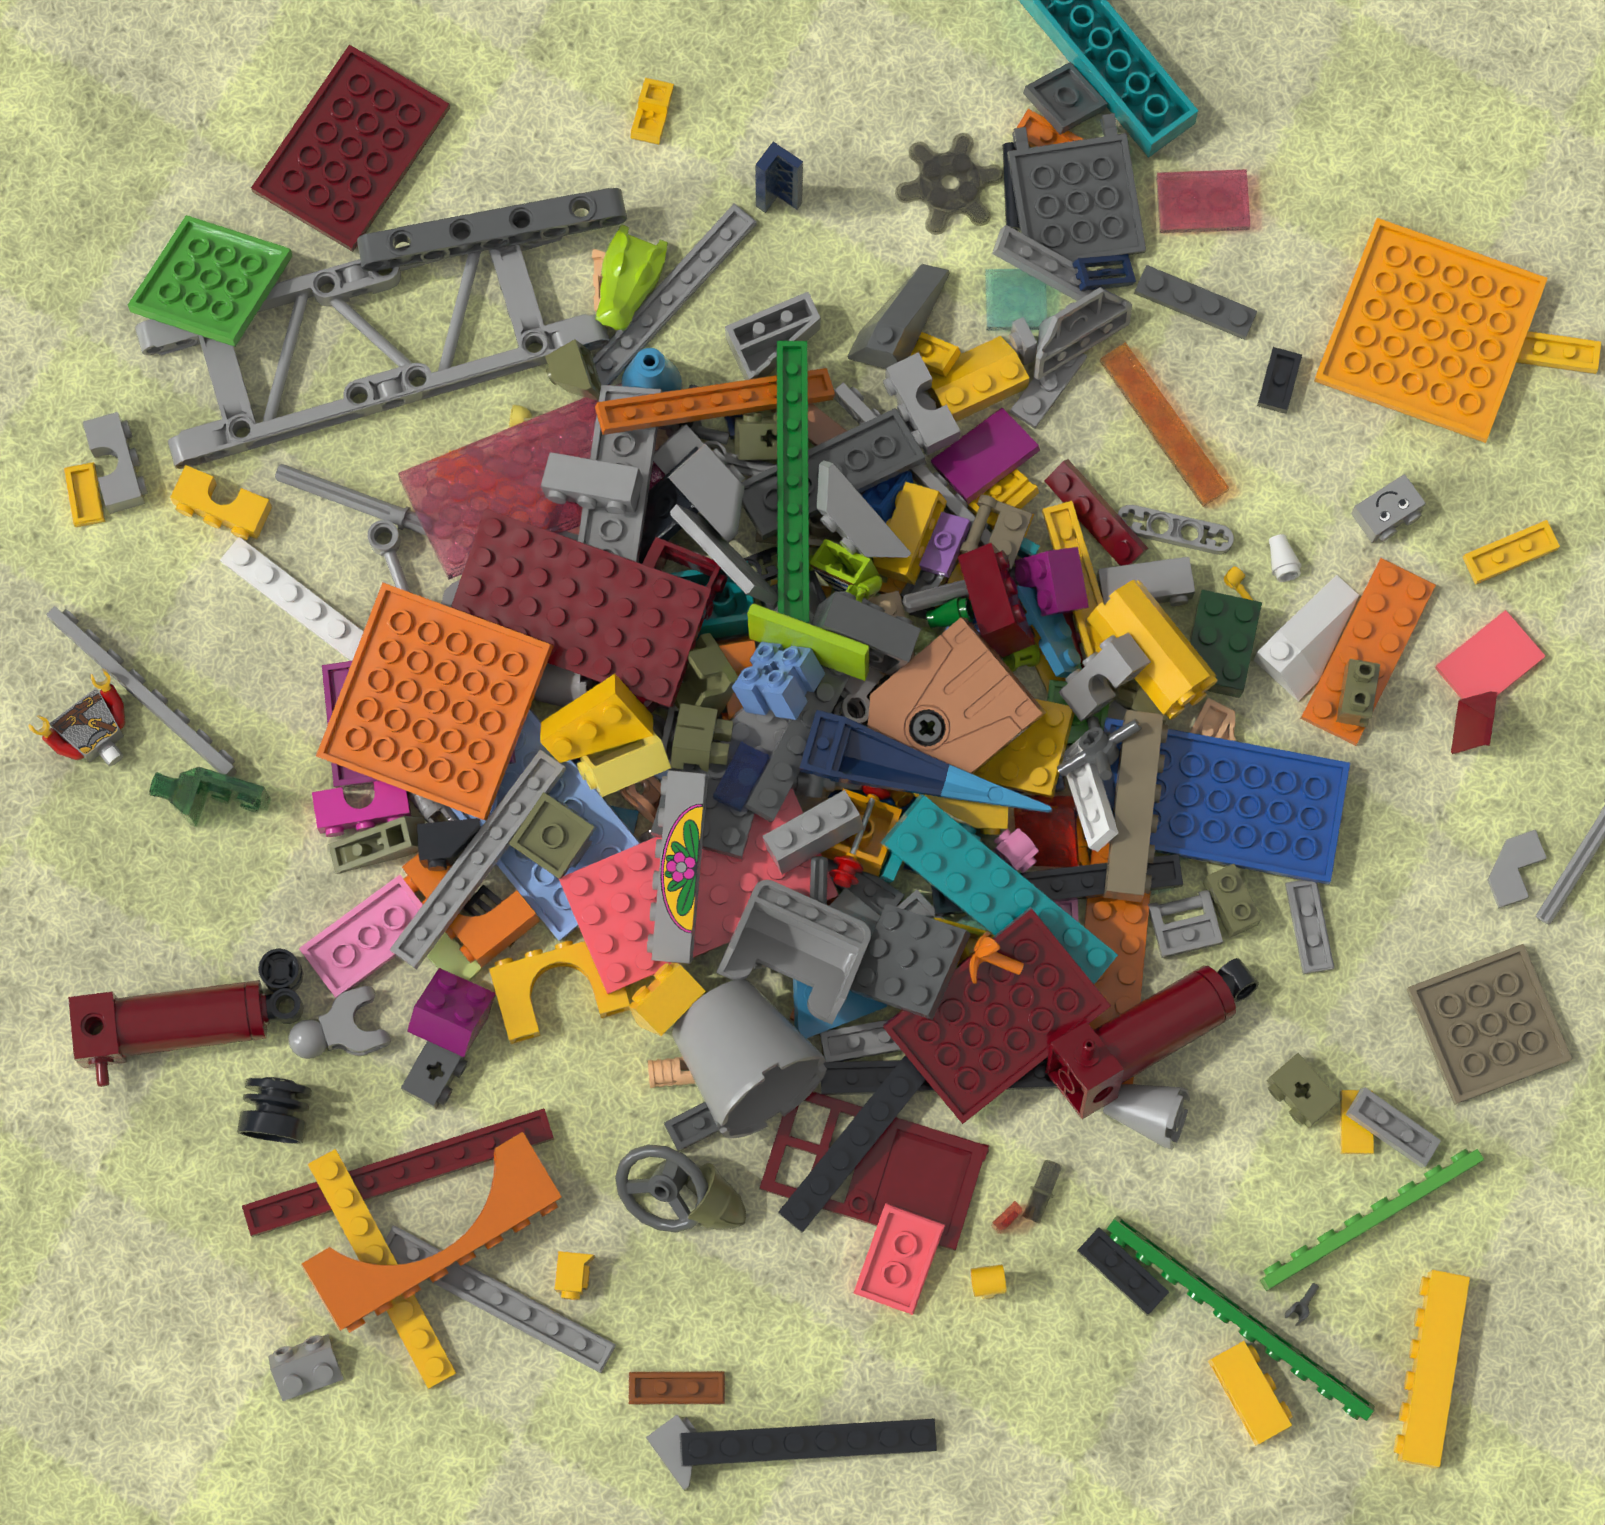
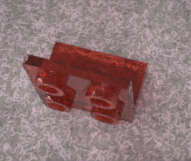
M1024 795L1052 808L1051 812L1014 808L1015 830L1019 828L1039 850L1033 856L1037 862L1032 866H1078L1079 852L1076 818L1079 815L1073 796H1054L1050 798L1041 795Z

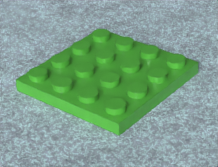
M186 215L128 303L131 313L236 347L293 257L291 249Z

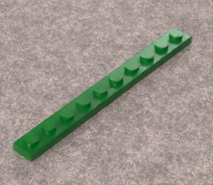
M777 341L778 612L809 623L807 341Z
M1116 1215L1107 1228L1111 1232L1109 1237L1122 1247L1128 1244L1137 1251L1135 1256L1148 1266L1155 1264L1163 1270L1161 1275L1173 1285H1177L1178 1282L1188 1289L1187 1295L1197 1303L1202 1305L1205 1301L1214 1308L1212 1313L1226 1324L1232 1321L1240 1327L1238 1332L1252 1343L1255 1340L1259 1341L1266 1347L1264 1351L1277 1362L1283 1359L1292 1366L1290 1371L1303 1381L1309 1378L1318 1385L1316 1390L1325 1398L1331 1401L1333 1398H1336L1344 1404L1342 1409L1352 1418L1358 1420L1361 1417L1365 1421L1369 1419L1375 1408L1372 1403Z

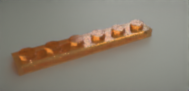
M1126 342L1100 359V363L1202 507L1228 492V485Z

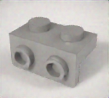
M328 1334L324 1336H311L304 1343L293 1347H281L268 1356L270 1370L282 1401L343 1380V1375Z

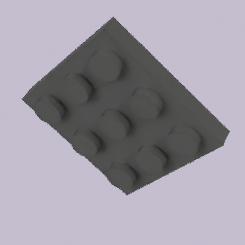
M728 758L727 765L710 763L708 772L702 770L700 765L684 763L683 769H669L709 773L702 849L738 859L743 858L755 813L745 808L744 804L761 775L763 767ZM661 795L651 836L662 838L663 827L658 826L659 808H665L666 795Z
M886 904L870 938L850 991L933 1020L971 934L965 929Z

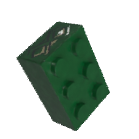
M1201 590L1189 642L1216 674L1217 683L1207 691L1236 698L1241 697L1245 688L1262 602Z

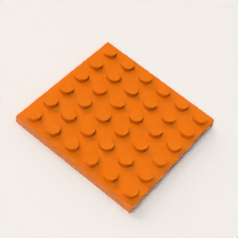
M382 582L316 757L486 821L552 652L553 645Z

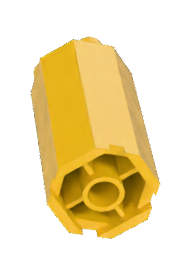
M1131 580L1109 595L1110 600L1105 605L1101 602L1095 607L1087 620L1104 641L1112 635L1118 638L1129 632L1151 661L1134 679L1162 714L1166 715L1170 720L1177 717L1185 709L1183 706L1190 703L1194 706L1207 695L1205 691L1217 683L1216 674L1140 580Z

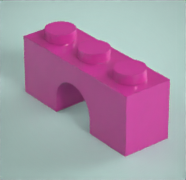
M374 781V799L367 807L360 809L353 808L347 804L343 787L312 792L317 829L320 834L325 833L326 837H337L343 835L346 829L356 828L357 832H362L375 827V824L387 823L403 816L412 817L408 791L382 781Z

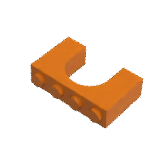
M417 854L402 866L407 874L403 880L414 894L418 890L426 898L422 901V904H424L452 866H447V869L443 871H429L428 868L422 866L419 861V854ZM516 890L486 914L474 917L458 914L445 933L451 940L457 937L463 944L459 950L470 964L476 960L482 968L539 923L540 919Z

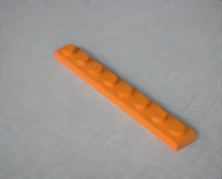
M827 368L808 371V404L833 400L835 392ZM777 375L597 402L595 410L602 434L606 435L777 409Z

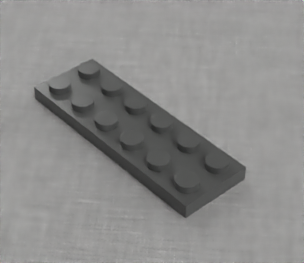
M896 408L808 450L809 518L820 513L817 509L819 464L823 460L833 463L859 493L925 462V455ZM776 465L741 482L745 487L742 506L762 540L777 534Z

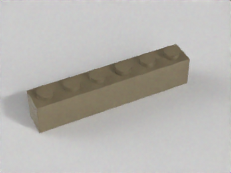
M1126 710L1123 718V726L1137 719L1142 729L1123 740L1120 745L1113 817L1118 834L1110 840L1104 898L1141 902L1144 893H1150L1152 875H1146L1147 863H1153L1155 845L1150 844L1151 833H1156L1158 815L1153 814L1154 803L1160 802L1161 785L1156 784L1157 773H1163L1165 755L1159 754L1160 744L1166 743L1168 725L1163 724V714Z

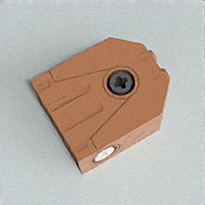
M961 617L945 630L942 635H939L912 658L909 663L899 669L870 694L868 728L949 765L975 774L1025 732L1026 729L1044 716L1046 711L994 649L981 637V634L967 618ZM926 722H935L936 725L933 727L935 734L926 733L925 730L928 728Z

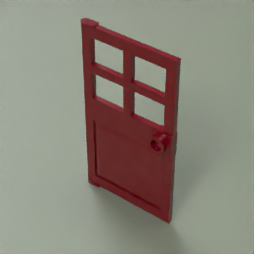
M812 1092L804 1100L805 1102L831 1109L820 1145L790 1136L799 1105L787 1115L782 1116L759 1190L789 1199L796 1188L775 1182L786 1146L816 1155L813 1169L829 1150L839 1113L855 1117L863 1107ZM896 1117L856 1166L845 1202L841 1203L830 1199L822 1209L877 1226L885 1203L945 1224L938 1246L956 1251L982 1162L985 1161L986 1155L989 1153V1145L980 1144Z

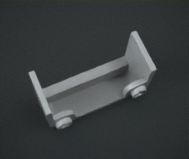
M684 424L654 452L653 461L667 474L696 446L699 448L668 478L729 543L738 534L745 488L741 481L745 477L733 464L727 468L725 465L729 461L716 448L712 451Z

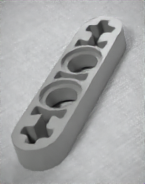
M1137 505L1123 506L1118 512L1121 518L1127 517L1128 513H1133L1134 519L1143 521L1144 515L1149 516L1146 523V531L1141 530L1143 523L1133 522L1132 526H1129L1138 537L1219 555L1228 552L1233 543V533L1224 525ZM1162 519L1167 523L1168 531L1163 534H1157L1152 530L1151 523L1154 520ZM1186 526H1192L1197 530L1198 537L1192 541L1185 540L1181 535V529ZM1204 529L1209 530L1207 536L1216 537L1218 533H1222L1223 539L1228 541V543L1223 542L1221 547L1216 546V541L1206 538L1205 544L1200 542L1204 535Z

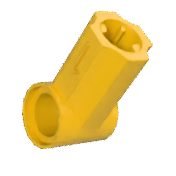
M1003 1264L971 1268L974 1297L981 1296L982 1299L994 1298L995 1294L1006 1293Z

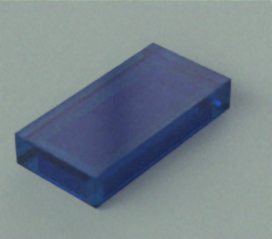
M741 742L713 794V799L741 812L769 760V755Z

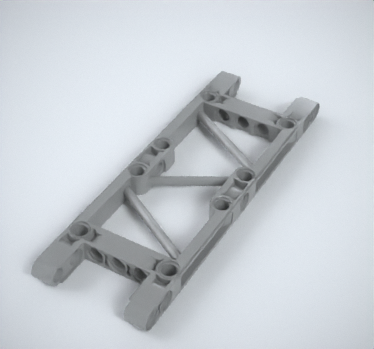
M519 220L515 223V226L518 228H525L529 225L527 220ZM460 231L455 237L457 239H466L470 233ZM563 236L489 250L492 263H494L499 286L513 325L518 348L451 367L481 252L471 253L467 256L438 371L432 373L425 364L412 363L346 302L350 301L349 298L369 292L376 294L390 290L399 284L401 271L439 260L394 267L389 275L381 276L378 274V271H364L361 266V260L358 259L276 283L258 312H262L294 302L263 422L256 423L233 346L152 319L143 321L135 326L141 351L144 355H164L201 344L222 419L182 430L179 435L168 440L176 469H184L185 465L193 467L547 364L546 355L574 339L590 351L599 349L607 341L608 343L610 342L606 326L595 320L596 314L590 316L583 314L544 326L522 251L560 241ZM410 245L396 249L399 251L407 250L410 247ZM325 284L334 285V289L328 293L320 291V288ZM315 297L319 304L326 307L333 306L399 366L395 369L350 382L344 389L343 399L276 418L308 298ZM533 343H538L543 346L542 349L536 353H532L527 350L529 345ZM416 377L426 379L422 386L416 387L411 385V381ZM358 394L368 396L366 401L360 404L354 403L352 400ZM241 428L250 429V433L246 437L239 438L235 436L236 432Z

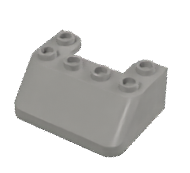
M762 880L754 887L716 973L732 980L741 981L750 975L755 962L813 987L807 1001L808 1010L814 1017L832 1025L846 1000L870 941L871 931L859 919L777 882Z

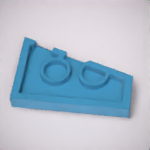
M1017 586L1018 598L1027 611L1025 617L1028 625H1033L1039 633L1041 639L1038 644L1055 676L1067 678L1077 669L1082 670L1081 658L1075 649L1071 637L1072 632L1066 623L1064 615L1041 616V610L1037 603V589Z
M793 979L794 1025L806 1039L887 1007V1004L852 993L849 990L846 1000L831 1025L814 1017L808 1010L807 1001L813 987Z

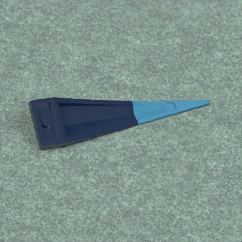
M816 710L800 764V772L827 778L833 782L1042 812L1052 811L1049 805L949 765L847 717Z

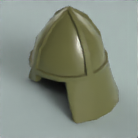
M706 1163L700 1166L699 1169L705 1177L709 1188L699 1205L689 1214L688 1219L699 1222L702 1227L716 1230L733 1229L744 1225L746 1209L741 1196L722 1177L713 1164ZM689 1178L685 1183L686 1187L697 1196L696 1187L691 1178Z

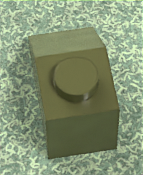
M574 339L545 356L548 364L546 373L554 385L558 384L569 393L599 401L601 382L590 350Z

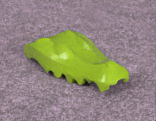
M623 224L619 226L617 233L609 243L603 259L601 270L602 283L600 287L601 300L595 320L615 330L626 331L634 313L642 305L646 296L652 292L661 276L668 242L661 239L657 245L629 235V227Z

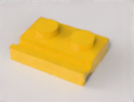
M1015 469L981 495L991 496L999 502L1022 509L1039 494V490L1035 484L1033 485L1029 482L1026 476ZM980 496L968 504V509L975 515L979 509L977 503ZM990 512L987 524L992 530H994L999 514Z

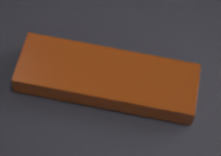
M725 1371L629 1372V1405L725 1404Z

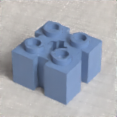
M761 642L750 658L753 666L743 669L733 684L732 689L746 713L767 715L768 711L772 710L776 717L796 720L808 702L805 694L807 691H815L825 672L812 648L791 646L784 650L781 644Z

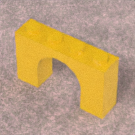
M573 941L561 942L555 945V950L543 953L542 949L533 950L524 954V959L513 961L512 958L502 959L494 963L495 967L489 968L510 1044L541 1036L532 1006L531 995L537 979L552 968L570 967L586 976L592 986L601 1018L630 1010L625 987L607 994L585 941L573 944Z

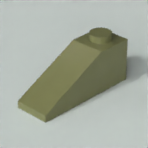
M403 816L328 844L335 874L406 857L419 852L417 824L425 823V819L422 817Z

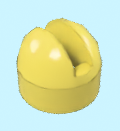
M512 405L509 429L521 430L527 428L531 422L524 420V418H531V412L526 407Z

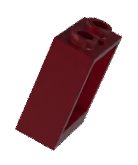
M655 537L642 564L662 571L667 560L711 576L706 586L714 589L704 618L708 620L714 610L713 601L717 593H722L728 579L726 573L713 559Z

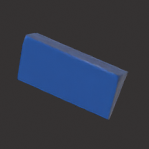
M905 471L866 490L862 495L885 523L893 516L896 508V496L899 491L903 490L905 482L914 484L912 473L909 471Z

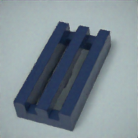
M1128 254L1078 258L1072 263L1073 268L1078 269V273L1075 275L1077 280H1081L1079 285L1080 291L1096 290L1100 287L1103 289L1127 287L1136 282ZM1120 264L1123 265V268L1117 269L1108 268L1094 271L1086 270V268L1088 267L1111 266ZM1124 275H1126V277H1119V278H1108V279L1089 280V279H1093V278H1104V277H1115V276H1124Z

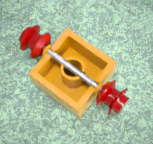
M862 786L861 789L867 795L866 797L843 788L858 810L864 829L821 853L823 857L833 860L838 865L837 869L829 871V875L833 878V882L841 887L850 888L851 885H857L859 880L855 877L856 872L864 871L879 876L888 851L881 844V841L898 822L902 809L879 801L890 798L891 794L886 789Z

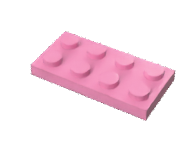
M398 875L301 946L299 950L333 996L337 998L339 994L351 990L396 956L389 949L423 904L406 884L402 876Z

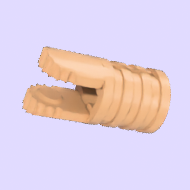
M683 1057L648 1060L650 1088L696 1083L690 1071H680L688 1070Z

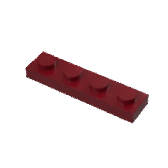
M1069 459L1064 460L1044 480L1063 503L1073 502L1078 520L1120 566L1134 564L1149 549Z

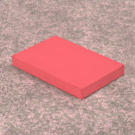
M1505 610L1437 664L1435 669L1461 699L1490 691L1497 692L1498 696L1546 656Z
M885 1203L853 1293L913 1315L945 1224Z

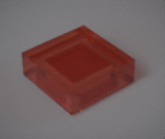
M1014 1201L992 1222L991 1227L998 1234H1001L1023 1212L1022 1208Z

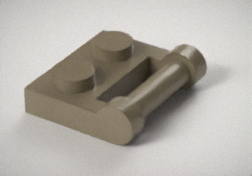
M980 495L977 503L979 506L967 541L962 543L959 551L964 554L979 548L978 544L990 512L999 514L989 543L992 542L999 551L1003 550L1006 553L1010 563V567L1007 569L1011 572L1032 513L999 502L991 496Z

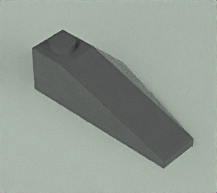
M921 264L859 331L847 356L848 359L886 369L910 357L950 274L949 270Z

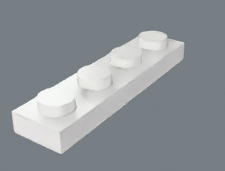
M1080 738L1065 751L1062 763L1083 751L1079 746ZM1086 763L1066 776L1088 847L1098 852L1118 834V830L1102 779L1099 776L1098 768L1095 764Z

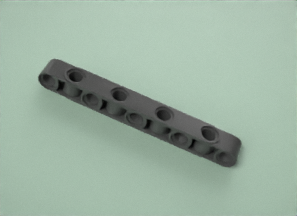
M606 188L368 233L357 238V245L362 269L364 271H378L616 226L627 221V214L622 190L619 188ZM580 208L589 211L584 217H578L574 214ZM519 220H527L529 225L525 228H518L515 226V223ZM460 231L470 233L466 239H457L455 237ZM401 242L410 244V247L404 251H399L395 248Z

